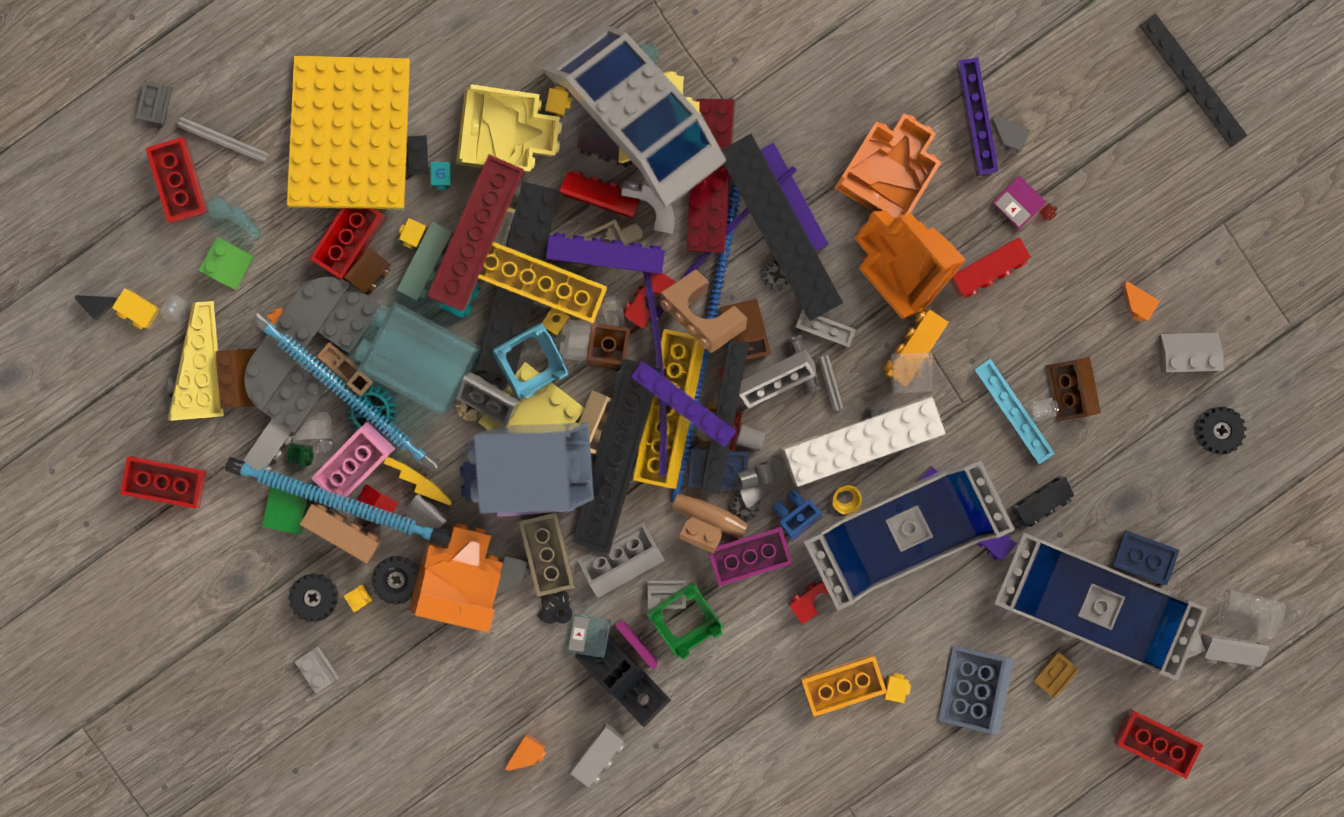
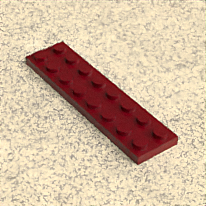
M696 98V101L699 102V112L720 150L733 143L735 100ZM700 129V141L708 146L709 143ZM724 164L690 189L686 251L725 253L730 175Z
M488 154L427 297L464 312L525 169Z

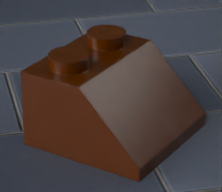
M369 248L347 273L345 278L363 293H372L378 286L376 282L381 277L384 279L391 270L389 268L391 264L375 250Z
M592 323L586 366L620 371L623 359L627 355L630 328Z

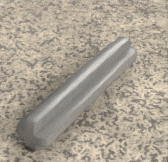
M829 356L819 357L818 360L834 411L842 410L843 404Z

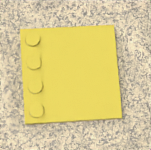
M524 362L515 377L518 381L525 382L540 373ZM550 382L536 390L535 395L526 399L524 397L521 399L518 409L508 425L575 423L585 408ZM508 384V386L503 391L507 392L508 394L514 395L512 389ZM485 414L478 421L487 430L504 426Z

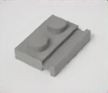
M648 580V609H652L686 586V580ZM681 596L664 609H686V596Z
M319 646L295 661L316 694L340 678Z

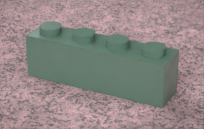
M431 222L397 288L398 291L417 301L425 298L429 290L426 287L429 281H434L437 275L435 269L438 264L441 265L445 256L444 252L452 240L454 234L452 231Z

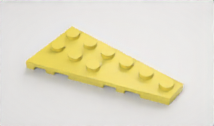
M214 301L192 303L168 421L224 416V411L220 408L216 362L218 345Z

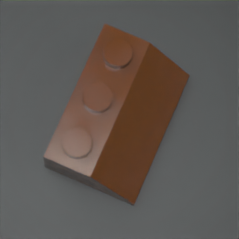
M258 348L216 351L221 409L255 406L245 388V371L249 360Z
M1090 357L1046 365L1057 421L1088 417L1101 413Z

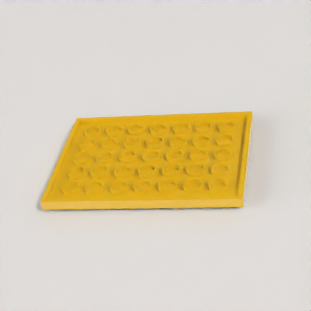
M294 56L288 207L405 209L410 82L409 58Z

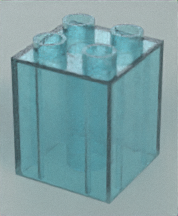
M394 301L391 307L382 304L372 321V325L379 328L374 340L371 341L364 338L354 354L353 359L361 363L357 371L439 415H447L457 397L464 376L470 373L482 347Z

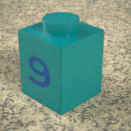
M431 162V186L436 187V190H447V187H452L450 162Z

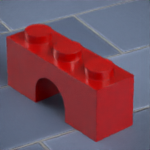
M663 272L662 274L650 273L653 293L661 295V292L675 283L673 279ZM646 285L644 287L639 286L634 294L636 299L633 303L628 302L623 310L625 312L624 317L641 329H644L651 318L650 310L645 306V299L647 297Z
M823 580L817 584L812 582L805 588L806 592L801 595L797 593L790 598L791 602L788 605L802 624L818 614L813 605L814 598L820 593L830 596Z

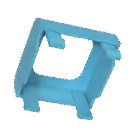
M543 323L533 326L492 350L510 388L520 400L524 397L526 399L535 395L536 390L559 378L561 380L568 376L563 359ZM536 338L548 359V367L533 378L520 382L516 379L506 360V353L524 340Z

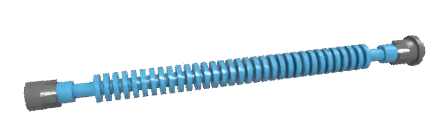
M259 311L250 321L252 325L261 332L264 331L267 335H272L279 341L277 346L282 344V350L286 347V353L291 351L290 357L293 354L295 355L293 357L294 360L298 357L299 359L296 362L302 361L301 366L306 364L305 369L310 367L309 373L312 370L314 371L313 376L317 373L316 378L319 379L321 377V383L325 380V386L328 383L330 384L327 387L328 389L333 387L332 392L337 390L335 394L338 395L340 393V399L344 396V402L347 399L349 400L347 405L352 403L351 408L353 409L356 406L355 411L360 410L359 415L364 413L363 418L368 416L366 421L371 419L370 424L372 425L375 422L374 427L379 426L378 431L383 429L382 434L387 432L385 437L390 435V441L394 438V444L399 442L396 445L397 447L402 445L400 448L402 451L406 448L412 453V457L426 470V474L430 472L434 474L440 467V464H438L440 459H435L428 452L425 453L421 448H416L410 443L412 438L407 440V434L403 437L405 432L399 433L400 428L395 430L396 425L391 427L392 421L388 424L389 419L386 418L384 421L385 416L382 415L380 417L382 414L380 411L376 414L378 410L376 408L372 410L374 408L373 405L368 407L370 403L364 404L366 400L363 399L361 401L362 396L357 398V393L352 394L354 390L349 391V386L345 388L347 384L344 383L342 385V379L338 382V376L333 378L335 373L330 375V369L326 372L328 367L322 368L324 364L318 365L319 360L314 362L316 357L311 359V353L307 356L306 354L309 351L303 352V346L301 349H299V343L295 346L297 341L291 342L292 337L287 339L288 334L284 336L276 330V326L271 323V320L264 313Z

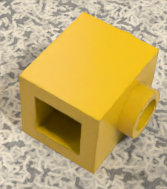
M554 86V89H549L545 108L546 113L565 117L566 108L570 109L572 97H569V92L565 91L566 88Z
M408 218L406 225L402 224L398 235H400L399 239L403 241L402 245L413 249L414 246L418 248L428 227Z
M552 307L542 323L546 329L558 336L570 316L566 312Z
M894 673L893 675H888L885 687L887 693L883 696L886 700L904 703L905 697L909 695L911 684H908L909 680L904 678V674Z

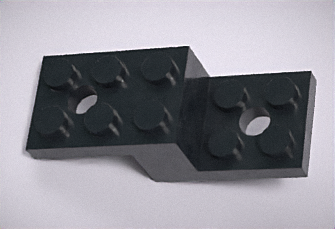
M602 629L584 646L583 652L579 651L575 655L577 660L611 696L616 698L644 728L671 701L650 676L634 660L628 657ZM604 651V658L597 660V655ZM648 695V702L642 705V697Z

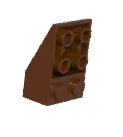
M757 299L720 307L721 315L735 306L747 317L746 330L731 339L749 343L746 360L771 354Z

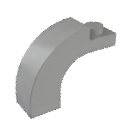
M645 177L643 184L634 180L624 181L621 195L643 199L650 203L656 212L654 230L673 234L676 216L674 202L665 208L654 195Z

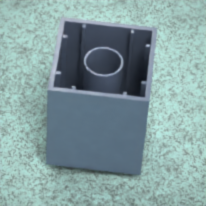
M589 423L499 426L475 434L474 441L469 443V461L471 464H476L477 479H474L471 484V497L474 503H479L480 513L570 511L594 500Z

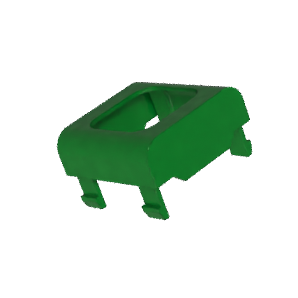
M693 581L646 612L677 658L681 657L682 660L691 656L689 650L713 635L716 639L723 634L721 631L724 628L722 623ZM685 595L688 600L694 598L703 611L705 619L702 624L684 636L677 637L672 634L663 621L664 615L662 610Z

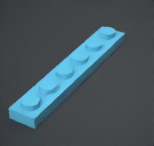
M988 359L975 368L974 371L1037 464H1041L1054 455V451L992 360Z

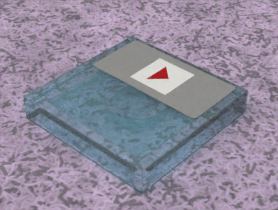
M574 614L567 652L604 658L611 620Z

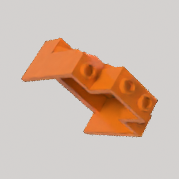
M905 113L901 116L893 131L886 124L876 121L834 188L872 212L886 209L894 219L901 214L911 213L941 164V161L935 155L926 153L927 148L937 133L928 125H922L915 117Z
M886 209L879 212L874 211L868 217V222L859 228V233L854 238L868 254L863 258V263L859 269L901 319L920 313L928 307L966 260L935 228L927 229L911 213L901 214L894 219Z
M457 523L456 526H450L449 534L452 535L449 546L445 545L444 549H442L440 545L426 542L409 610L416 616L489 633L495 613L492 606L501 577L500 573L503 562L498 560L499 557L488 554L486 557L491 538L486 533L487 530L475 527V530L468 529V525Z

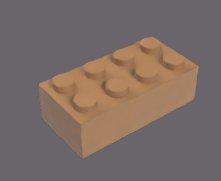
M314 503L310 506L300 525L365 563L372 561L383 542L379 539L381 536L373 531H364V526L355 521H347V516L338 511L337 513L330 511L328 505L324 506L323 504Z

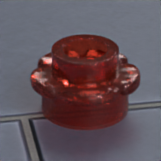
M1051 203L1044 206L1039 213L1042 216V220L1051 221L1057 215V207Z

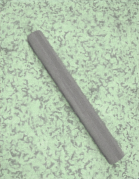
M180 118L177 126L261 162L267 161V152L185 118Z

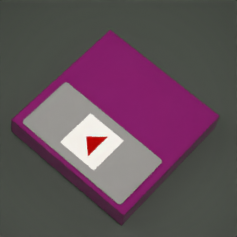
M1018 176L992 202L1018 230L1046 203L1021 176Z

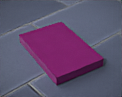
M620 618L615 626L654 670L658 666V659L628 624Z

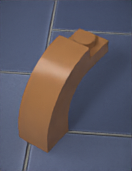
M328 342L317 355L321 361L336 372L360 396L374 382L362 368L331 342Z

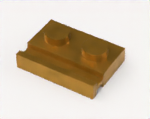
M1056 652L1033 681L1056 699L1078 673L1079 669L1059 652Z

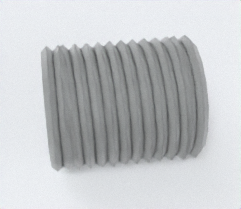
M742 425L736 444L758 450L759 452L765 432Z

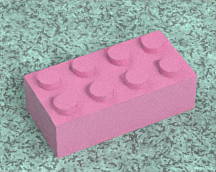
M367 422L311 479L322 490L326 489L327 492L332 491V493H336V496L340 494L341 497L346 496L347 498L395 448Z

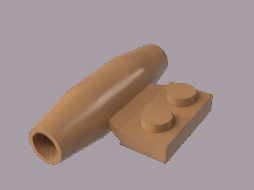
M677 494L672 505L674 510L689 519L686 520L679 539L711 553H715L722 537L721 533L742 538L748 523L729 511L701 499Z

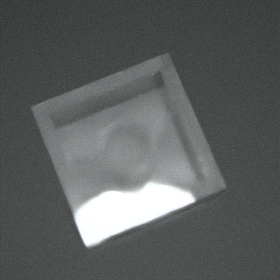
M568 320L567 324H563L562 335L566 336L565 343L561 342L560 354L563 355V359L587 361L591 323Z
M932 353L891 354L892 393L933 392Z

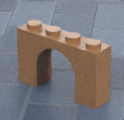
M694 270L661 292L660 304L665 311H668L677 323L686 328L689 335L694 336L703 348L712 353L746 330L747 317L735 306L713 319H703L694 315L690 311L689 306L707 293L709 283L702 274Z

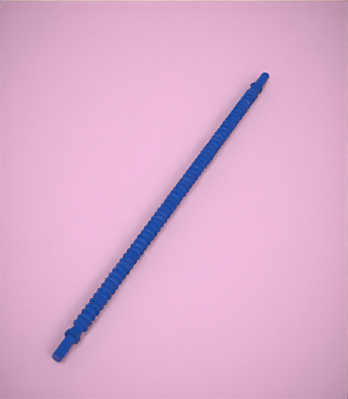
M735 185L732 186V197L729 198L731 203L728 204L730 208H728L727 226L737 217L736 212H739L737 207H740L738 202L741 201L739 199L741 195ZM733 231L726 237L725 253H719L720 257L717 258L719 263H716L718 268H715L717 271L714 274L716 278L713 279L715 284H712L714 289L711 290L713 294L710 295V306L707 307L709 312H706L708 317L705 319H713L715 316H718L716 311L719 310L717 308L720 305L718 300L721 299L719 295L722 294L723 278L726 277L724 272H727L725 267L728 266L726 262L729 261L727 256H730L728 251L731 250L729 246L732 245L730 241L733 240ZM706 348L703 354L694 399L698 403H700L699 397H701V387L704 386L702 384V381H705V379H703V376L706 375L704 373V370H707V368H705V365H708L706 360L709 359V357H707V355L710 354V352ZM691 422L689 423L676 489L673 488L671 503L674 502L677 494H680L681 485L684 482L683 474H686L684 471L687 468L685 464L688 463L686 458L689 457L687 454L690 452V441L693 440L691 439V436L694 435L692 430H695Z

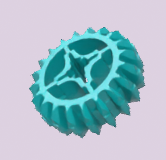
M370 386L369 392L366 390L361 400L364 398L366 400L365 404L369 402L368 407L373 405L376 409L380 408L376 414L379 411L387 410L386 418L389 421H396L397 418L391 415L392 413H398V411L392 410L391 407L397 404L396 402L391 404L389 402L393 399V396L386 398L387 390L380 394L381 387H377L376 392H374V387ZM370 395L380 398L384 405L375 406L370 399ZM355 406L351 410H345V413H351V417H347L346 420L354 421L349 426L350 428L357 426L355 432H357L363 426L358 420L363 418V415L356 413Z

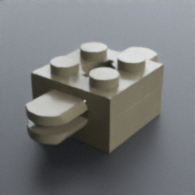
M615 219L581 236H585L584 240L592 241V237L602 238L605 243H611V240L623 241V245L629 246L631 242L635 243L641 239L642 230L637 224H630L620 229ZM573 263L578 268L587 266L585 264ZM595 266L597 272L600 271V270H602V269L607 268V267Z

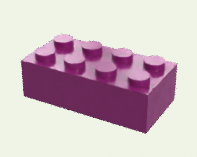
M781 526L719 544L715 553L708 551L718 586L793 564Z

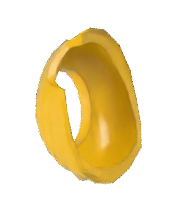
M851 485L839 487L833 496L832 505L838 513L843 515L851 513L860 507L862 503L861 493L856 487ZM850 491L853 494V498L849 503L843 504L837 500L838 493Z

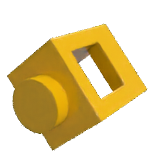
M363 584L344 596L353 612L372 601Z

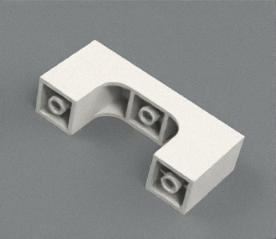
M923 397L847 427L782 447L781 451L793 484L801 486L946 433L933 397Z

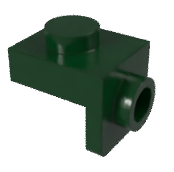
M298 443L289 444L288 463L299 464V467L312 465L314 459L313 446Z

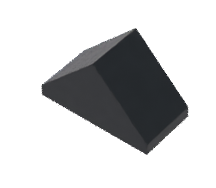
M75 295V300L95 320H98L114 306L118 299L116 297Z

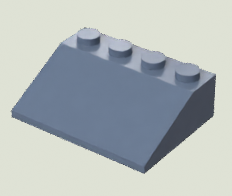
M953 646L938 721L989 734H999L1014 658Z

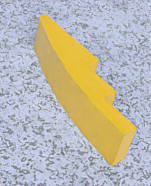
M390 456L385 459L384 464L402 470L399 478L417 484L414 492L447 505H452L453 501L445 492L425 475Z

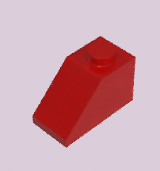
M368 484L365 485L357 499L360 503L369 504V507L371 505L374 506V509L375 507H378L379 510L383 509V513L386 510L388 514L389 512L394 514L400 503Z

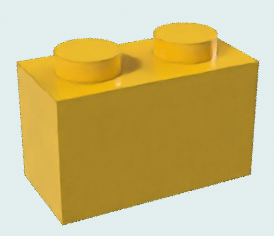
M126 288L123 289L112 307L117 311L116 315L123 319L128 317L133 320L132 324L141 330L143 327L149 329L161 310Z

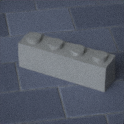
M805 349L743 379L739 395L746 406L751 408L815 377V362Z
M272 418L243 461L259 471L262 468H265L266 471L272 470L270 465L274 460L277 462L282 456L283 452L281 450L284 445L288 446L294 438L293 432Z

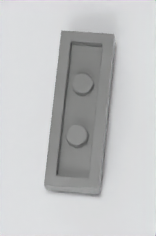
M803 309L795 328L848 348L856 331L854 328L822 316L809 321Z

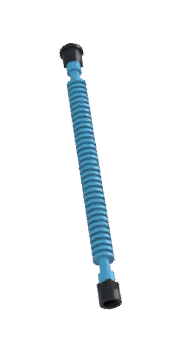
M231 456L225 466L226 472L238 476L244 475L248 477L250 475L258 478V483L267 484V486L272 485L273 488L281 489V491L286 490L287 493L291 491L293 495H300L301 498L305 496L307 500H314L316 503L319 501V504L328 505L330 508L333 506V509L338 507L339 511H347V514L352 512L353 516H361L362 519L366 517L368 521L371 518V522L375 521L376 524L380 522L382 526L385 523V527L389 526L391 529L394 527L396 531L399 528V532H402L404 529V533L407 534L408 532V535H412L413 532L423 535V538L428 539L431 543L440 545L442 549H444L445 545L449 546L452 535L449 534L450 530L444 531L435 527L434 529L429 527L423 528L416 525L415 520H407L406 517L402 519L401 515L397 518V514L393 515L392 512L388 514V511L385 510L383 513V509L379 510L378 507L374 509V506L371 505L369 507V504L365 505V503H360V501L355 502V499L350 501L349 497H341L340 494L336 496V493H332V491L327 492L326 489L322 491L320 487H313L311 484L308 486L306 482H299L297 479L294 481V478L285 477L283 474L280 476V473L271 472V470L266 471L265 468H262L261 471L253 469L251 465L245 464V461Z

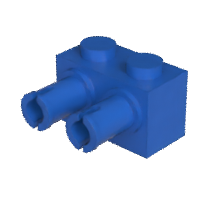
M796 488L792 490L793 495L791 492L786 495L797 508L790 513L781 500L776 502L779 508L776 504L771 507L781 519L780 525L792 541L823 518L822 513L811 499L805 501Z

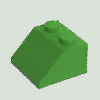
M217 237L199 271L237 290L255 256Z

